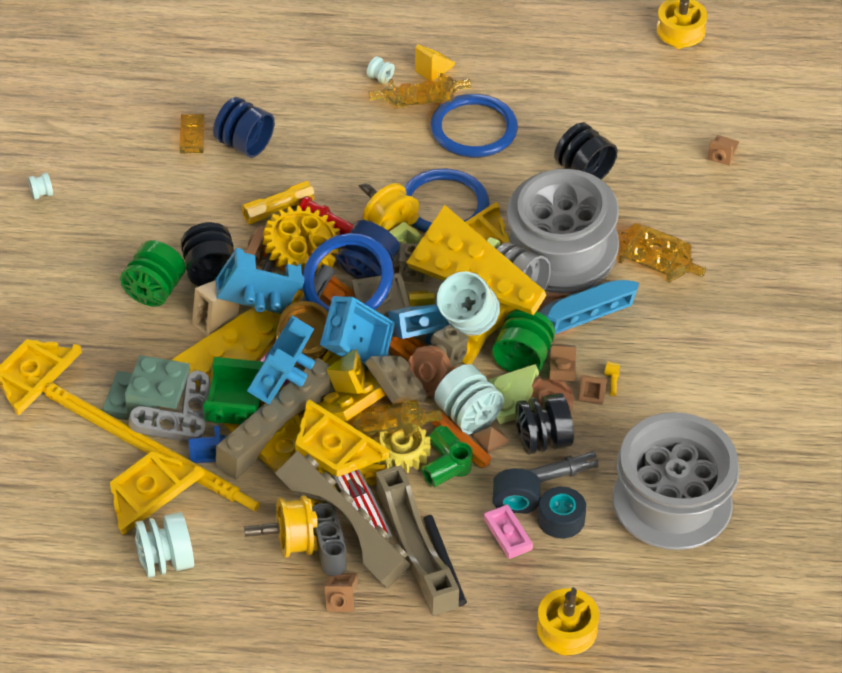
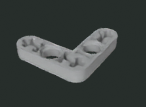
M194 371L189 374L185 383L181 413L138 406L131 411L128 419L129 427L137 433L189 442V439L202 437L206 423L203 405L204 401L208 399L210 389L208 375L202 371ZM195 380H198L201 385L198 393H194L196 387ZM191 401L198 402L202 409L200 411H192L188 403ZM138 416H143V424L138 423ZM152 418H156L154 426H151ZM163 419L170 420L173 428H162L160 421ZM179 423H182V424H181V427H180L181 430H180V431H177V428H178V426H179ZM189 425L194 426L195 433L190 432Z

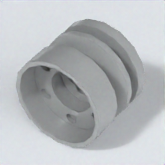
M510 242L504 243L497 248L500 253L544 291L546 290L551 273L550 262L547 257L527 251L525 248Z

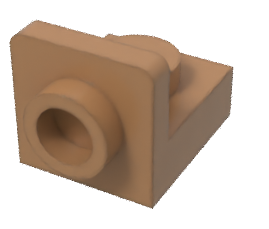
M717 135L715 140H711L709 144L707 159L730 166L739 147V141Z
M552 344L549 380L575 381L576 346Z
M342 573L338 576L329 575L325 585L326 608L328 612H352L354 610V592L358 585V573Z

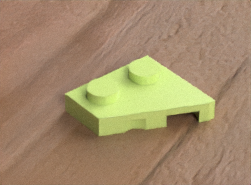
M536 364L489 379L490 383L504 397L503 407L497 416L500 424L516 419L515 406L517 401L526 400L528 402L531 398L534 378L539 375Z

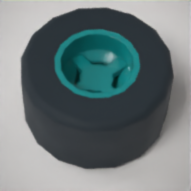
M520 468L503 470L493 479L492 503L496 508L508 504L513 513L528 514L539 506L541 481L536 474L529 470Z
M562 486L550 488L539 499L537 521L540 528L547 535L561 539L573 537L585 525L587 504L584 497L577 490Z

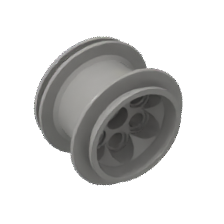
M554 169L541 172L528 178L517 187L510 197L507 207V220L512 231L509 240L510 243L525 248L527 251L547 257L550 262L551 273L545 291L553 293L582 291L596 285L609 274L615 264L619 250V237L615 228L619 216L618 201L614 192L604 181L590 173L575 169Z
M676 412L663 413L646 418L628 432L618 453L617 471L619 477L613 489V506L622 525L639 540L655 547L672 550L699 547L719 536L730 521L733 510L732 493L739 479L737 451L728 435L717 425L702 417Z

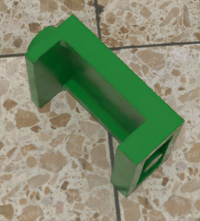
M214 357L212 382L208 399L204 401L203 405L204 420L214 423L241 425L260 409L262 400L247 392L263 362Z

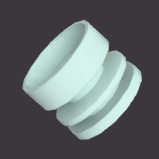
M468 271L457 272L447 277L440 285L437 293V306L441 314L454 328L465 335L472 336L488 331L496 323L500 313L499 301L496 294L479 275Z
M471 364L457 367L447 374L439 383L434 397L436 405L446 415L450 416L452 421L466 434L476 433L490 425L499 415L504 404L503 394L492 383L488 382L486 377Z
M181 511L164 515L163 528L158 529L154 518L149 519L150 531L148 532L142 520L135 522L137 554L148 578L155 577L154 564L156 563L161 575L166 574V561L171 560L176 571L194 567L190 537Z

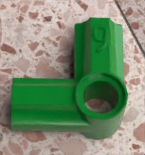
M440 425L435 428L429 435L430 444L441 457L421 468V473L430 487H436L454 476H466L472 470L471 446L461 442L447 426Z

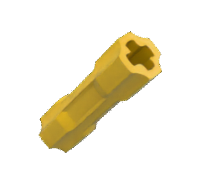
M306 180L290 186L283 192L242 204V214L246 222L252 224L267 218L270 214L278 212L280 209L283 210L289 206H299L302 199L306 196L315 200V193L312 185Z

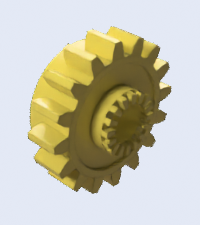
M396 420L390 424H385L383 430L379 429L377 437H374V441L389 450V457L378 462V464L385 463L386 469L401 465L406 473H409L410 467L413 466L418 470L420 463L426 464L427 456H430V437H426V430L421 429L417 423L414 424L407 420Z

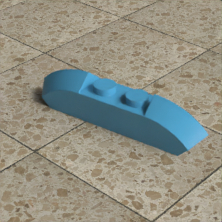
M629 280L604 282L598 284L597 287L592 286L578 294H571L567 298L554 300L546 305L540 313L553 323L555 334L632 306L639 282Z

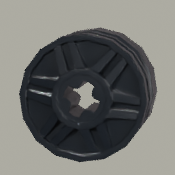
M581 122L570 127L563 134L555 148L554 159L564 169L584 171L602 180L614 166L618 149L615 144L601 136L589 124Z
M214 222L200 223L192 226L182 236L181 251L183 252L187 275L191 283L200 287L215 281L234 252L231 234L228 228L222 224Z
M563 393L543 396L541 406L536 398H530L528 403L526 400L516 402V429L526 454H535L537 449L540 452H545L547 441H549L553 449L572 446L574 441L572 416Z

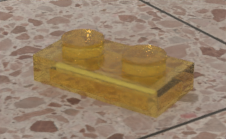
M181 114L180 154L204 153V114Z

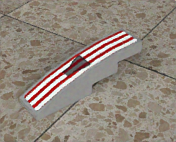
M358 469L339 477L329 473L337 482L335 484L337 491L340 493L344 489L354 499L351 505L356 510L362 507L372 517L369 523L374 528L380 525L390 535L388 538L390 539L392 534L360 470Z

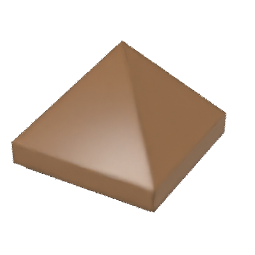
M581 375L578 401L603 404L607 379Z
M494 423L473 434V438L487 453L509 442V439Z

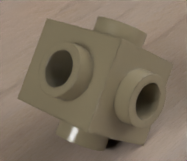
M400 243V253H397L395 256L394 268H399V273H401L404 282H424V273L409 268L406 263L418 244Z
M449 324L443 329L434 332L430 342L431 345L439 347L446 353L453 368L462 362L466 356L469 337Z

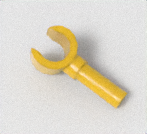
M607 361L604 375L611 377L610 395L616 396L620 364Z

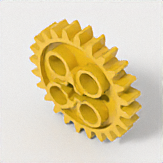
M289 206L286 213L280 209L278 216L273 214L271 220L267 221L263 232V245H266L265 253H271L270 260L278 259V267L283 264L295 266L301 264V270L304 271V267L314 250L326 240L339 235L340 229L334 228V221L327 222L328 215L320 217L319 210L313 214L310 211V207H307L306 211H302L301 207L297 206L296 211H293ZM341 247L332 250L324 256L318 264L315 275L322 264L330 267L334 266L335 256Z

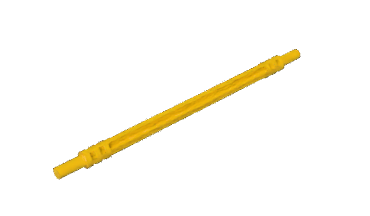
M29 376L27 379L33 385H36L41 380L37 376ZM46 383L43 386L42 391L46 397L147 454L151 451L163 454L166 458L181 460L184 465L193 468L196 465L200 466L147 435L134 432L129 425L54 383ZM201 467L205 475L196 482L229 501H236L254 512L259 509L260 502L240 492L241 489Z

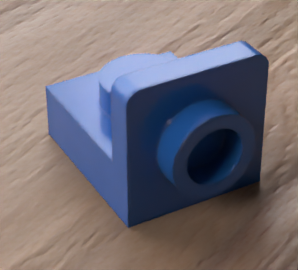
M214 426L215 437L189 439L191 461L194 463L216 462V447L226 438L225 435H220L219 426Z

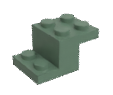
M139 355L133 373L116 372L102 410L115 418L128 420L131 411L138 406L159 409V407L177 409L190 372V363ZM138 416L139 422L144 423L143 416Z

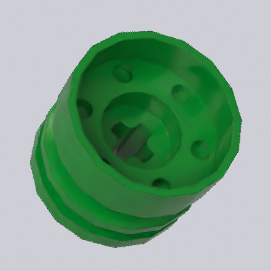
M156 240L146 241L140 245L133 259L121 273V286L135 301L150 307H159L165 304L174 287L177 286L186 270L185 262L181 255L169 245Z
M518 309L510 311L505 317L504 324L501 326L500 333L492 347V355L495 362L508 372L535 364L540 371L546 360L547 352L551 348V343L555 338L553 323L538 311L535 312L534 316Z

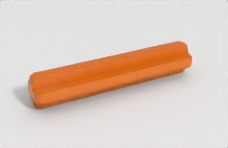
M440 412L434 415L432 424L436 428L440 425L447 426L461 442L471 446L472 461L480 468L490 464L491 456L466 433L462 432L444 413Z

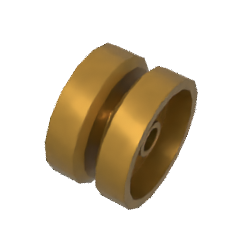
M301 301L291 304L283 311L278 321L276 340L291 316H294L314 328L301 353L313 360L317 358L321 360L328 351V349L320 345L328 312L314 302Z

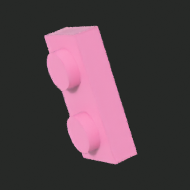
M508 504L484 513L485 523L508 559L532 550V541Z

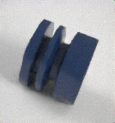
M233 97L220 109L215 119L213 135L216 141L224 143L228 147H234L237 152L253 158L258 156L268 145L273 135L275 118L270 112L260 107H254L252 103L246 102L240 97Z
M357 220L349 232L363 234L380 242L388 251L392 261L400 249V243L396 237L373 222ZM358 245L341 246V249L335 256L338 265L356 279L381 276V266L378 259L365 247Z

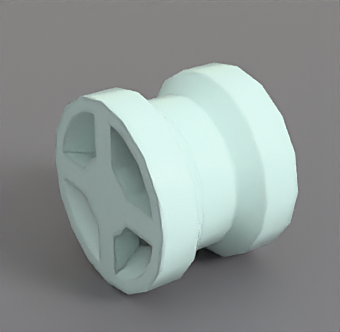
M376 56L368 65L367 76L372 79L376 78L379 83L385 85L392 78L395 66L390 62L385 63L382 58Z
M43 173L40 177H28L29 187L34 200L39 199L42 195H53L48 173Z

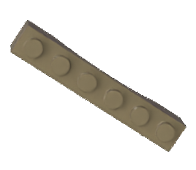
M317 358L312 369L306 368L303 370L307 374V378L302 387L293 382L288 383L275 395L270 404L265 403L221 441L216 447V467L236 480L254 464L261 451L277 431L292 417L306 409V403L309 399L319 404L326 395L336 392L326 371L330 365Z
M297 451L275 474L299 498L306 495L307 498L329 503L343 512L351 521L359 537L363 564L382 584L389 588L411 566L405 559L408 554L397 543L392 546L387 541L390 535L380 525L374 528L369 523L372 517L362 507L356 510L351 505L354 499L344 489L340 493L335 489L334 485L337 482L326 471L321 474L316 469L319 464L309 454L304 457Z
M399 465L376 472V493L401 548L408 554L406 559L411 564L410 568L432 616L458 609L459 588L449 567L440 559L426 533L415 503L411 485L402 466Z

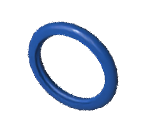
M463 94L447 99L438 106L430 121L431 132L441 147L456 155L470 158L487 157L503 151L512 143L518 131V121L510 107L497 98L483 94ZM482 105L499 112L505 118L507 128L503 137L494 143L484 146H467L454 142L444 134L442 129L443 117L449 111L459 106Z
M441 168L424 171L414 176L404 187L406 195L412 196L418 187L427 182L451 180L462 183L471 188L477 196V209L470 218L490 205L489 195L484 186L470 174L455 169ZM419 217L412 226L426 233L432 222Z
M355 233L337 235L318 246L309 257L303 271L304 284L302 289L306 301L322 306L329 313L330 307L321 301L315 291V271L324 256L332 250L346 245H358L370 250L376 256L381 266L379 287L372 298L364 303L376 310L386 299L392 286L394 275L392 260L384 246L372 237Z

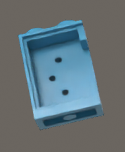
M236 248L216 278L217 298L254 307L257 312L267 310L282 314L287 305L292 303L296 292L303 287L304 276L302 275L301 264L297 266L287 264L285 266L286 276L256 269L255 255L244 253L243 249Z
M333 296L320 345L340 357H344L352 350L357 349L365 370H369L365 362L371 356H387L395 322L354 297Z
M291 316L247 392L270 404L286 379L302 387L307 374L294 367V364L298 362L309 370L314 366L315 360L301 353L314 328Z

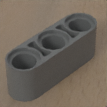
M319 503L312 508V511H316L317 527L313 528V534L317 537L318 557L325 574L338 576L346 570L345 541L334 506L329 503Z

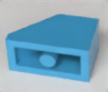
M437 304L412 306L388 311L389 319L395 322L392 336L401 339L433 333L449 325L448 320L441 314Z

